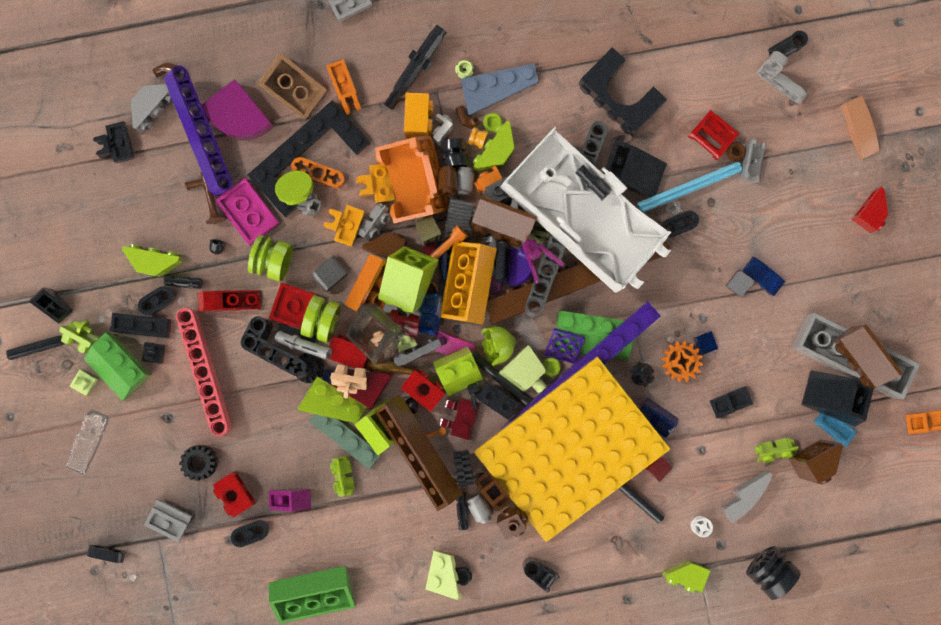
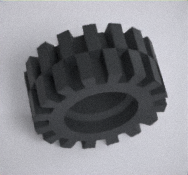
M206 445L190 447L180 457L182 459L179 462V465H182V468H180L181 472L184 471L183 475L185 477L188 476L190 480L199 481L209 478L218 466L216 464L218 458H215L216 453L212 452V448L206 447ZM196 455L204 457L206 465L202 470H196L192 466V460Z
M469 450L453 452L459 487L474 485Z

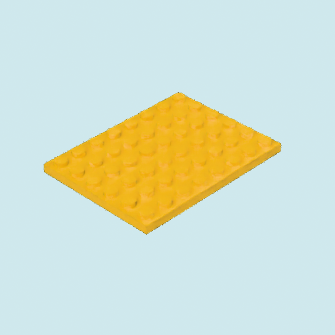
M595 357L474 450V453L510 495L509 497L520 511L526 513L529 522L547 542L668 452L670 448L601 360Z

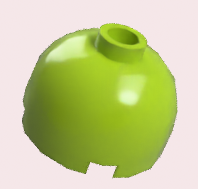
M501 326L484 328L481 336L485 335L482 346L487 360L493 361L491 365L508 361L514 352V346H516L515 337Z

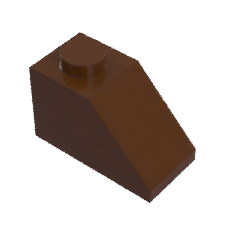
M387 233L363 244L362 249L388 259V256L406 246L407 241L399 233Z

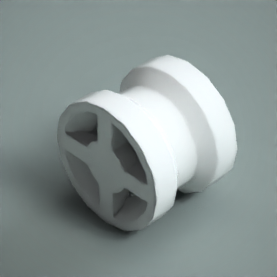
M696 516L691 521V529L700 537H708L713 531V524L704 516Z

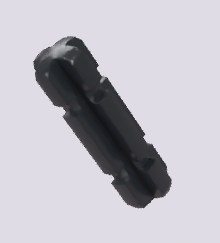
M166 275L164 276V285L200 289L202 287V279Z
M462 492L463 495L456 499L458 502L456 503L457 518L459 520L458 529L468 530L466 493Z

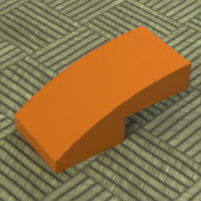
M941 410L905 415L908 434L941 430Z

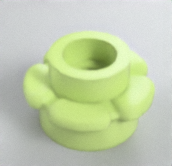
M466 60L460 61L455 67L458 77L462 79L471 77L474 69L473 64Z

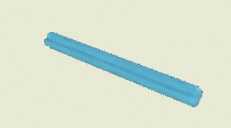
M735 162L637 203V208L642 213L740 173L742 171L740 162Z

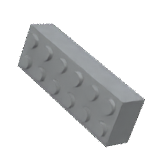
M806 314L791 349L850 378L859 380V374L849 367L848 359L837 351L836 343L833 341L848 329L818 314ZM885 348L903 374L874 389L893 399L904 400L920 364Z

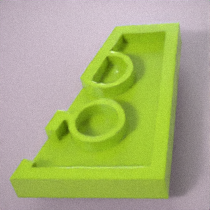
M316 377L296 410L357 423L366 406L350 396L348 399L344 398L343 392L337 391V388Z

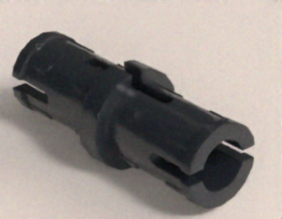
M584 164L575 172L587 185V189H591L601 201L611 193L599 181L600 178L598 176L595 177Z

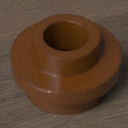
M737 142L732 143L726 149L728 159L734 162L742 160L746 153L745 147ZM733 150L738 151L737 156L733 154Z

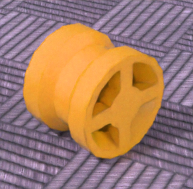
M474 127L468 145H476L479 149H483L488 131H480L477 127Z

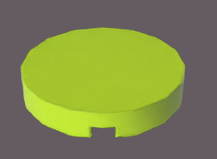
M291 171L284 174L277 181L275 193L282 203L296 205L309 198L308 195L310 192L312 194L314 184L307 173Z

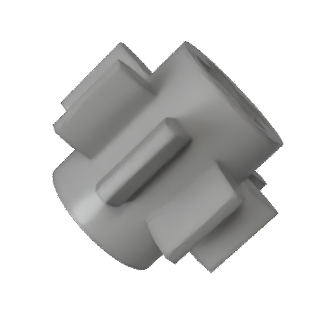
M309 194V198L306 201L298 204L297 208L303 210L302 215L316 216V213L321 211L322 200L317 199V194Z

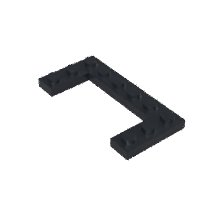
M333 100L248 174V177L285 218L295 211L299 205H287L285 202L279 201L275 193V185L278 181L276 177L294 159L301 156L331 128L356 156L370 144V141Z

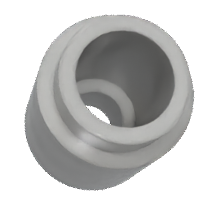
M458 167L457 195L468 196L469 193L473 192V169Z
M481 494L467 501L469 504L468 508L476 523L481 522V524H484L492 519L493 511L485 497H482Z

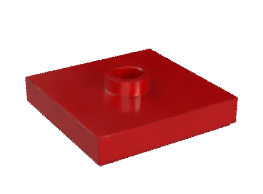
M281 282L268 319L301 329L309 302L314 295L318 296V294Z

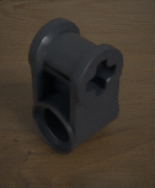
M528 557L523 561L522 568L525 575L549 593L551 585L560 576L536 558ZM529 564L537 565L536 570L533 572L527 571V567Z

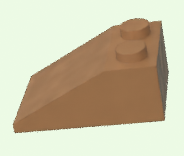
M277 53L255 83L304 120H306L327 91L326 88L280 53Z

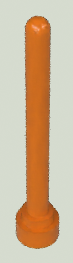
M457 225L452 229L451 236L430 256L438 259L455 242H462L468 235Z

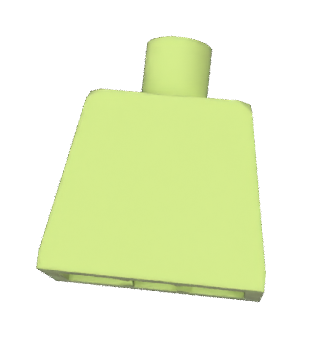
M529 345L523 348L499 372L500 375L522 391L532 386L539 394L547 386L540 379L546 370Z

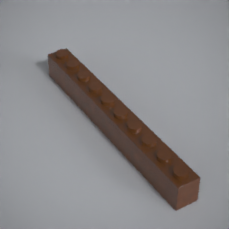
M665 240L663 246L666 249L670 250L669 245ZM655 252L646 263L661 258L662 256ZM580 260L575 262L576 266L572 268L564 266L557 270L558 273L555 275L546 303L602 280ZM532 280L522 283V288L515 290V287L505 290V294L498 297L495 294L488 297L486 311L492 325L525 312V305L533 286ZM537 285V286H536L537 292H539V293H544V292H546V289H545L544 286H542V285ZM536 303L529 304L530 309L539 307Z

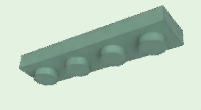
M314 414L309 422L368 469L371 468L381 455H377L368 442L338 419Z

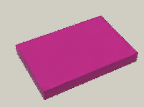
M246 178L215 200L249 246L254 244L257 236H265L280 224Z

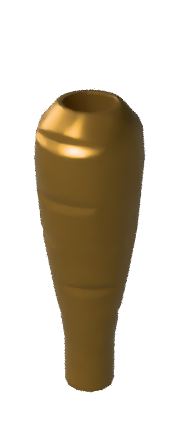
M377 357L368 358L366 364L368 371L385 374L404 373L411 375L413 367L397 366L392 361L381 360V358Z

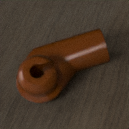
M166 62L153 68L152 71L156 77L168 73L177 65Z
M464 106L455 108L462 126L469 129L478 127L480 123L478 117L468 116Z

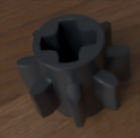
M639 362L630 370L633 373L631 379L636 385L646 387L655 379L652 375L654 370L647 363L642 364Z

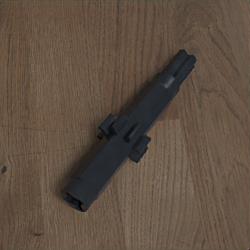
M435 25L418 51L412 50L409 54L410 63L384 102V105L390 110L394 109L401 97L410 89L423 69L427 71L432 63L429 59L447 34L442 27Z

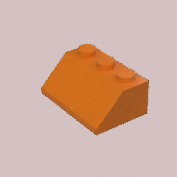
M369 254L344 305L384 325L385 302L378 299L387 261Z

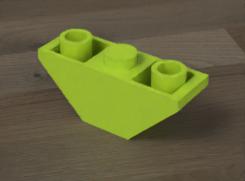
M508 120L504 125L500 123L495 130L496 136L494 139L490 138L484 146L486 150L483 154L476 156L473 161L475 164L474 171L492 170V167L495 165L497 169L503 168L512 156L515 148L511 125Z
M130 244L129 247L122 246V251L136 272L163 277L184 263V259L178 257L179 253L167 251V254L160 253L159 249L149 247L148 251L142 250V246Z

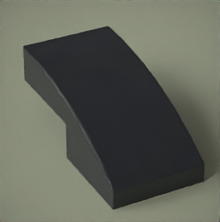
M746 386L709 400L717 419L753 405Z

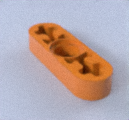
M298 157L292 162L291 167L293 171H298L296 165H300L303 162V165L310 169L309 176L312 181L334 189H339L345 184V177L338 170L302 157ZM301 169V170H300V171H303V172H305V173H308V171L305 170V169ZM315 169H323L324 174L321 178L313 176ZM328 171L331 177L339 175L341 181L334 184L332 179L327 178Z

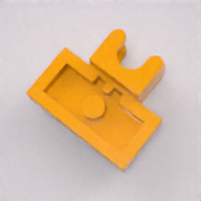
M381 164L370 165V174L361 175L356 178L358 184L362 183L367 186L366 189L360 191L359 197L374 195L375 204L395 200L387 166H382Z
M346 205L344 213L329 209V213L335 217V221L333 223L325 222L323 226L336 232L335 242L353 247L365 211Z

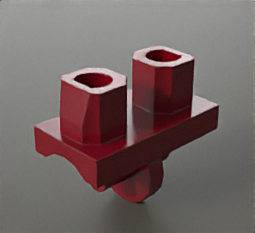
M392 309L390 313H385L383 330L395 333V339H400L401 334L417 338L420 320H418L419 316L415 314H410L408 317L401 316L400 311Z

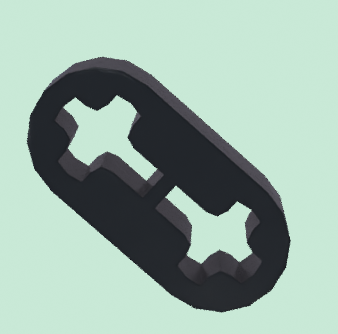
M89 545L87 552L88 557L113 563H123L126 554L123 550L101 545Z

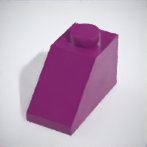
M310 489L268 490L269 510L293 512L311 509L312 497Z

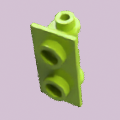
M784 438L774 441L775 448L772 442L769 441L759 443L754 449L756 454H760L757 462L769 463L774 461L775 458L782 457L783 459L793 457L798 446L793 447L795 446L793 439Z
M347 456L331 458L330 469L336 481L334 482L335 493L339 497H345V492L346 495L354 494L353 476L345 477V474L352 473L350 459Z

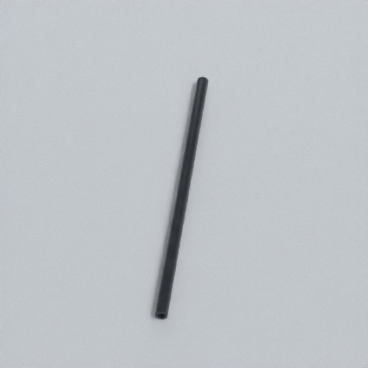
M477 351L472 355L476 364L522 405L526 406L532 401L518 387L500 375L499 371ZM627 483L618 488L656 523L660 524L663 521L664 516Z

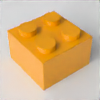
M406 93L404 119L406 139L433 135V124L430 116L434 114L433 100H430L427 93Z

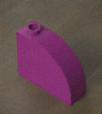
M235 79L202 104L208 123L211 122L221 133L230 138L251 140L263 136L274 128Z

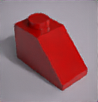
M883 187L874 189L852 218L854 222L869 233L880 231L886 224L885 219L888 217V209Z

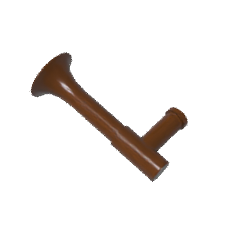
M200 172L201 179L185 182L186 189L190 190L203 186L210 212L206 224L221 223L225 221V217L219 215L214 195L209 191L204 176Z

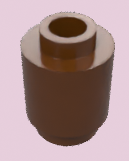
M451 166L440 168L438 173V191L443 196H453L458 191L457 172Z

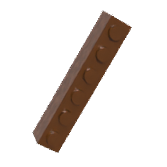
M401 395L375 411L437 511L450 505L463 495Z

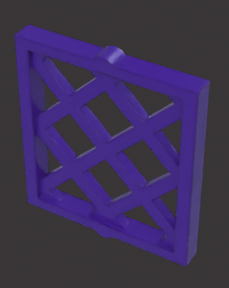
M554 328L544 356L575 364L585 336ZM568 338L570 342L564 344L562 340ZM559 341L561 346L556 347L554 343ZM573 345L575 349L569 351L567 347ZM564 348L566 352L561 354L559 349Z

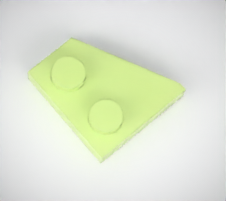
M433 551L426 590L460 600L462 594L458 591L457 581L459 579L455 570L454 555Z

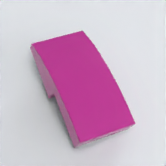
M436 331L435 336L438 339L445 337L447 344L435 349L436 351L450 355L468 346L471 353H473L474 342L457 338L455 335L443 331Z

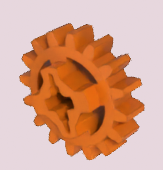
M676 341L674 342V347L671 344L667 345L669 351H662L665 357L660 358L661 361H664V364L660 367L666 368L664 375L671 374L670 380L677 377V382H681L682 378L685 382H689V377L695 379L694 373L701 372L698 366H703V363L699 362V359L703 356L697 355L698 348L692 349L693 343L686 346V341H682L681 345ZM683 349L689 351L691 356L685 354ZM674 352L673 359L669 361L671 354ZM680 359H685L684 363L678 364ZM691 363H693V367H692V369L689 371V367H690ZM671 368L678 369L680 374L675 373Z

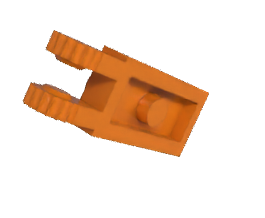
M344 59L326 65L346 115L350 114V108L346 103V99L351 97L354 100L355 108L361 110L357 99V92Z

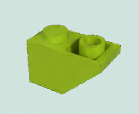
M687 560L664 570L662 575L669 584L677 586L679 583L684 585V589L689 592L696 593V591L702 593L710 570L705 566Z

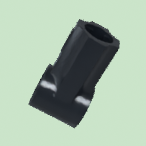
M799 30L794 32L791 36L768 49L769 56L774 51H778L786 57L800 51L808 42L807 34ZM798 38L801 45L795 44L793 39Z

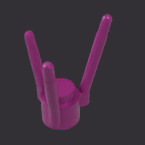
M534 239L524 242L522 248L536 283H539L533 259H537L541 255V251L560 266H564V263L547 250L542 243L538 244Z

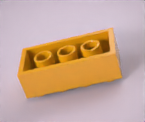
M455 242L453 244L440 313L441 318L483 325L497 248L477 243Z

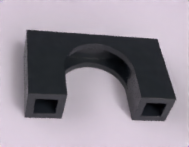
M612 47L580 79L579 85L581 91L586 95L589 94L599 108L603 107L607 111V115L611 120H616L626 134L630 133L633 136L664 105L667 99L653 86L635 104L621 105L615 102L609 95L608 81L620 70L626 60Z

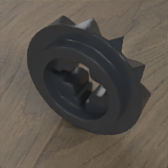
M303 353L299 356L309 363L314 361L312 369L315 374L311 372L307 378L297 377L298 380L304 383H313L316 377H322L324 363L320 357L308 353ZM296 364L294 365V367L300 369L301 372L303 371V368L301 366Z

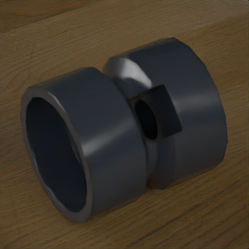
M453 138L441 142L442 154L446 155L443 158L444 167L451 166L458 170V167L469 166L467 154H464L466 151L464 138Z

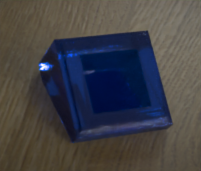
M712 331L693 337L700 355L718 349Z

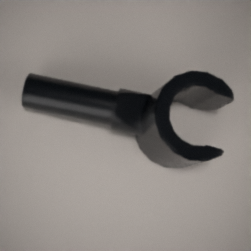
M475 382L467 387L471 396L473 410L478 409L475 394L480 393L479 387Z

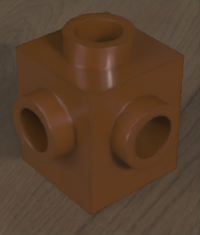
M509 507L497 517V525L505 540L513 536L518 537L527 530L528 517L518 507Z

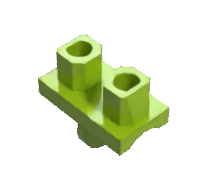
M86 319L81 321V323L77 320L74 323L69 322L66 326H61L59 332L63 333L61 341L71 345L76 340L79 342L77 349L83 354L87 353L100 337L92 333L93 329L89 328L90 322Z

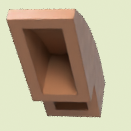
M863 96L840 106L847 122L845 127L861 160L879 152L876 131Z

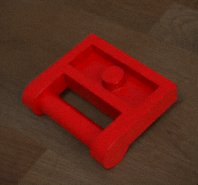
M710 110L687 137L691 140L694 139L713 155L712 158L717 161L739 133ZM703 130L721 147L717 149L698 132Z

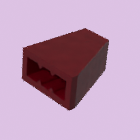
M348 369L347 375L354 376L355 370ZM366 371L367 389H357V394L350 393L349 396L372 409L392 375Z

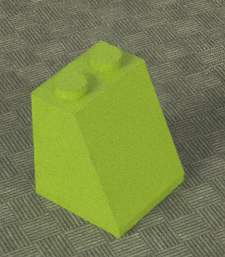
M405 246L391 254L387 259L378 299L388 305L397 306L405 312H415L421 307L439 260Z

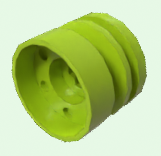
M264 235L257 236L249 254L248 273L254 275L257 273L258 276L262 277L267 271L268 279L282 282L290 266L293 244L279 240L274 247L273 238L269 237L266 239Z

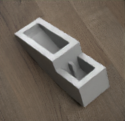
M764 471L733 490L736 498L721 506L722 511L730 522L734 523L743 517L757 503L772 478L771 472Z

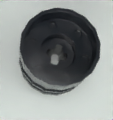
M771 546L755 557L748 566L746 575L753 579L755 584H761V590L771 600H776L784 596L795 586L800 578L801 571L791 561H786V556L780 553L776 546Z

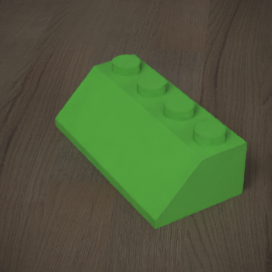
M559 311L555 328L585 336L579 354H586L624 320ZM568 338L562 340L564 344L570 342ZM634 340L612 359L628 361ZM559 341L554 343L556 347L561 346ZM573 345L567 347L569 351L575 349ZM564 348L559 349V351L566 352Z
M346 566L269 582V604L279 624L355 608L350 576Z

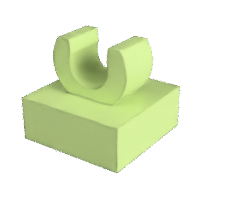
M401 334L400 339H395L399 352L417 346L414 337Z
M79 370L70 387L85 396H89L98 379L84 370Z

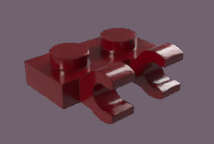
M461 398L460 403L447 399L444 407L456 410L457 413L454 421L441 418L439 426L451 429L450 435L469 440L478 409L473 410L471 400Z

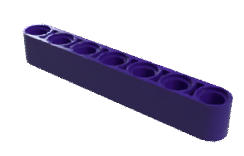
M181 65L174 66L164 77L166 86L208 189L213 195L220 196L231 189L232 179L188 71Z

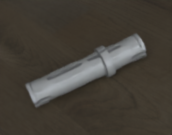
M278 331L275 336L276 343L289 346L291 350L297 349L325 360H329L332 354L331 348L301 339L298 335L292 336Z

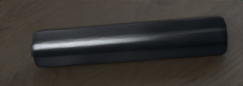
M58 335L6 351L8 360H14L63 346L62 336Z

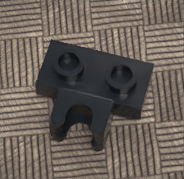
M122 121L106 125L107 135L104 134L93 138L94 142L103 145V148L96 152L99 158L113 156L116 164L135 159L126 122Z

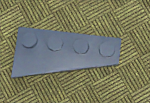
M535 64L461 79L468 116H472L480 110L487 109L491 105L507 99L509 96L518 94L538 84Z

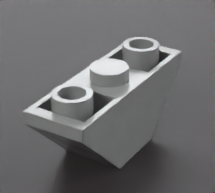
M166 84L143 86L131 100L133 128L141 134L151 127V122L164 112V108L168 103L172 102Z

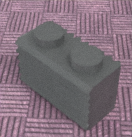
M450 199L444 238H449L452 229L457 225L466 232L468 238H471L473 228L469 225L476 211V208H473V202Z

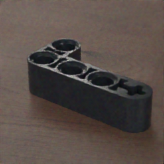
M255 316L251 319L240 341L244 350L293 376L300 378L310 376L312 366L309 362L267 341L273 328L269 319ZM263 321L264 326L259 330L258 326ZM254 338L255 344L253 347H250V341ZM270 347L271 353L266 356V349ZM286 355L287 362L283 365L282 358ZM296 364L301 366L303 368V371L301 372V370L294 367V365Z

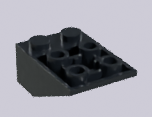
M616 140L605 168L609 172L611 171L628 190L647 197H653L657 194L667 163L633 145Z
M811 370L801 405L856 427L867 419L874 388L864 386L856 378Z

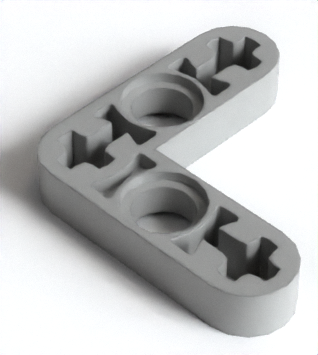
M774 51L757 70L758 76L793 102L801 104L806 98L807 92L780 72L787 64L788 59L784 54Z

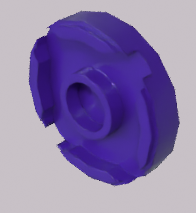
M514 248L510 250L508 285L519 286V284L527 282L533 274L524 250Z

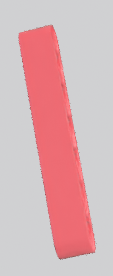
M182 308L177 312L176 319L207 422L214 436H223L231 431L232 426L200 319L195 310ZM189 312L191 319L185 322L184 315ZM195 330L197 336L192 341L189 335L191 331ZM200 348L202 356L197 359L195 351ZM203 367H206L208 370L206 377L201 376L200 373ZM209 385L213 387V394L210 396L206 393V388ZM213 404H217L219 406V412L217 414H214L212 412L211 408ZM219 422H222L225 426L223 432H219L217 429Z

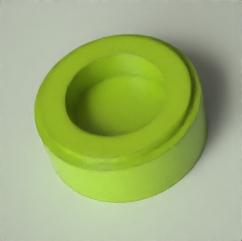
M496 113L487 114L483 120V126L489 133H495L497 127L502 123L501 117Z
M547 358L542 363L546 370L544 375L554 377L559 374L561 365L557 359Z

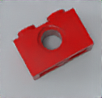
M420 369L419 372L414 370L401 386V389L431 412L446 394L443 392L445 388L437 381L434 384L429 381L428 378L430 376ZM421 384H427L430 387L427 395L420 393L419 387Z
M237 471L230 473L212 485L215 496L222 500L227 515H231L232 518L256 504L255 499ZM231 490L237 493L236 500H232L229 497Z

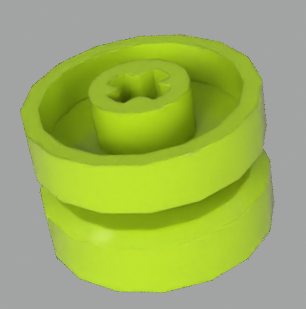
M314 295L303 318L301 335L312 338L317 333V340L328 344L338 323L341 304L330 301L326 305L324 298Z

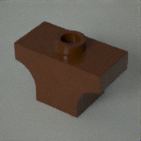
M488 470L474 481L481 493L498 512L512 502V499L509 497L510 495Z

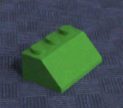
M104 333L90 347L84 359L122 401H125L152 375L114 333Z

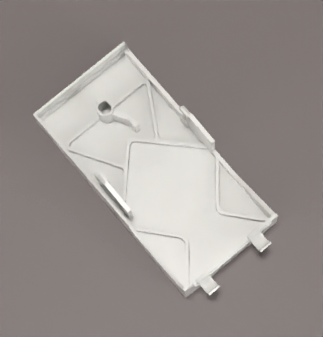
M554 127L503 182L500 188L525 211L537 216V222L615 293L624 289L628 283L634 288L639 289L644 282L640 281L636 274L655 252L662 257H666L671 252V250L663 246L664 241L671 232L664 229L632 205L621 194L627 187L605 167L601 169L605 174L600 172L555 130L556 127ZM583 164L595 177L598 176L600 178L599 181L611 192L603 201L591 189H587V185L575 174Z

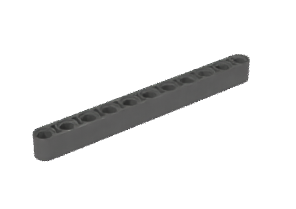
M596 121L591 125L581 154L594 166L607 134V126L602 121ZM599 130L602 135H596L593 131ZM587 147H593L596 152L588 151ZM551 234L546 249L549 251L556 250L559 255L557 258L561 260L565 246ZM545 253L537 272L539 283H536L534 280L525 305V313L530 317H537L541 314L559 264ZM548 267L552 270V274L545 275L542 269ZM537 285H542V286H544L545 289H546V292H544V293H539V292H537L536 286H537ZM529 304H538L539 310L532 311L529 308Z

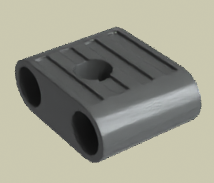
M333 255L318 267L311 276L325 292H328L345 278L349 272Z

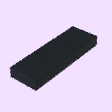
M112 313L110 332L169 338L171 319Z

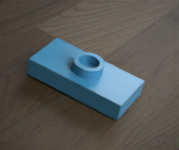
M822 413L814 420L817 426L837 442L842 443L843 447L848 446L857 433L847 423Z

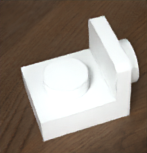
M437 113L436 120L442 126L439 125L434 130L433 141L440 146L441 142L453 130V124L447 115Z

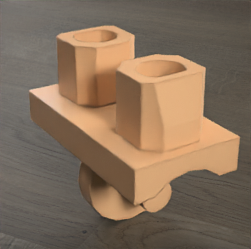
M337 365L335 372L331 373V384L338 386L337 391L344 392V398L348 399L350 393L357 394V389H367L365 369L355 368L354 376L347 375L348 367Z

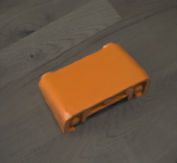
M430 136L413 137L375 148L377 162L388 168L396 203L392 204L389 211L393 223L436 214L448 209L447 196H443L438 191L440 166L435 145Z

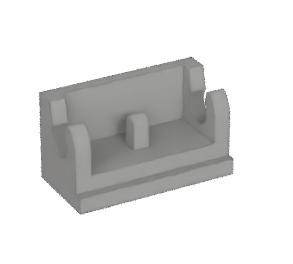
M754 139L746 143V153L739 176L740 181L758 184L767 143L757 144V140Z

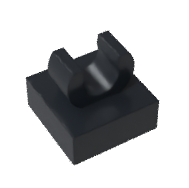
M144 342L141 361L163 364L165 345Z

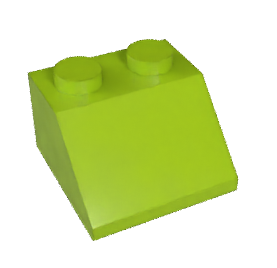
M468 346L433 362L448 396L466 389L472 383L483 381Z
M391 398L384 401L355 424L377 455L394 444V441L375 412L378 408L391 401Z

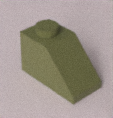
M427 215L417 219L418 222L415 223V226L424 246L442 239L433 216L428 217Z

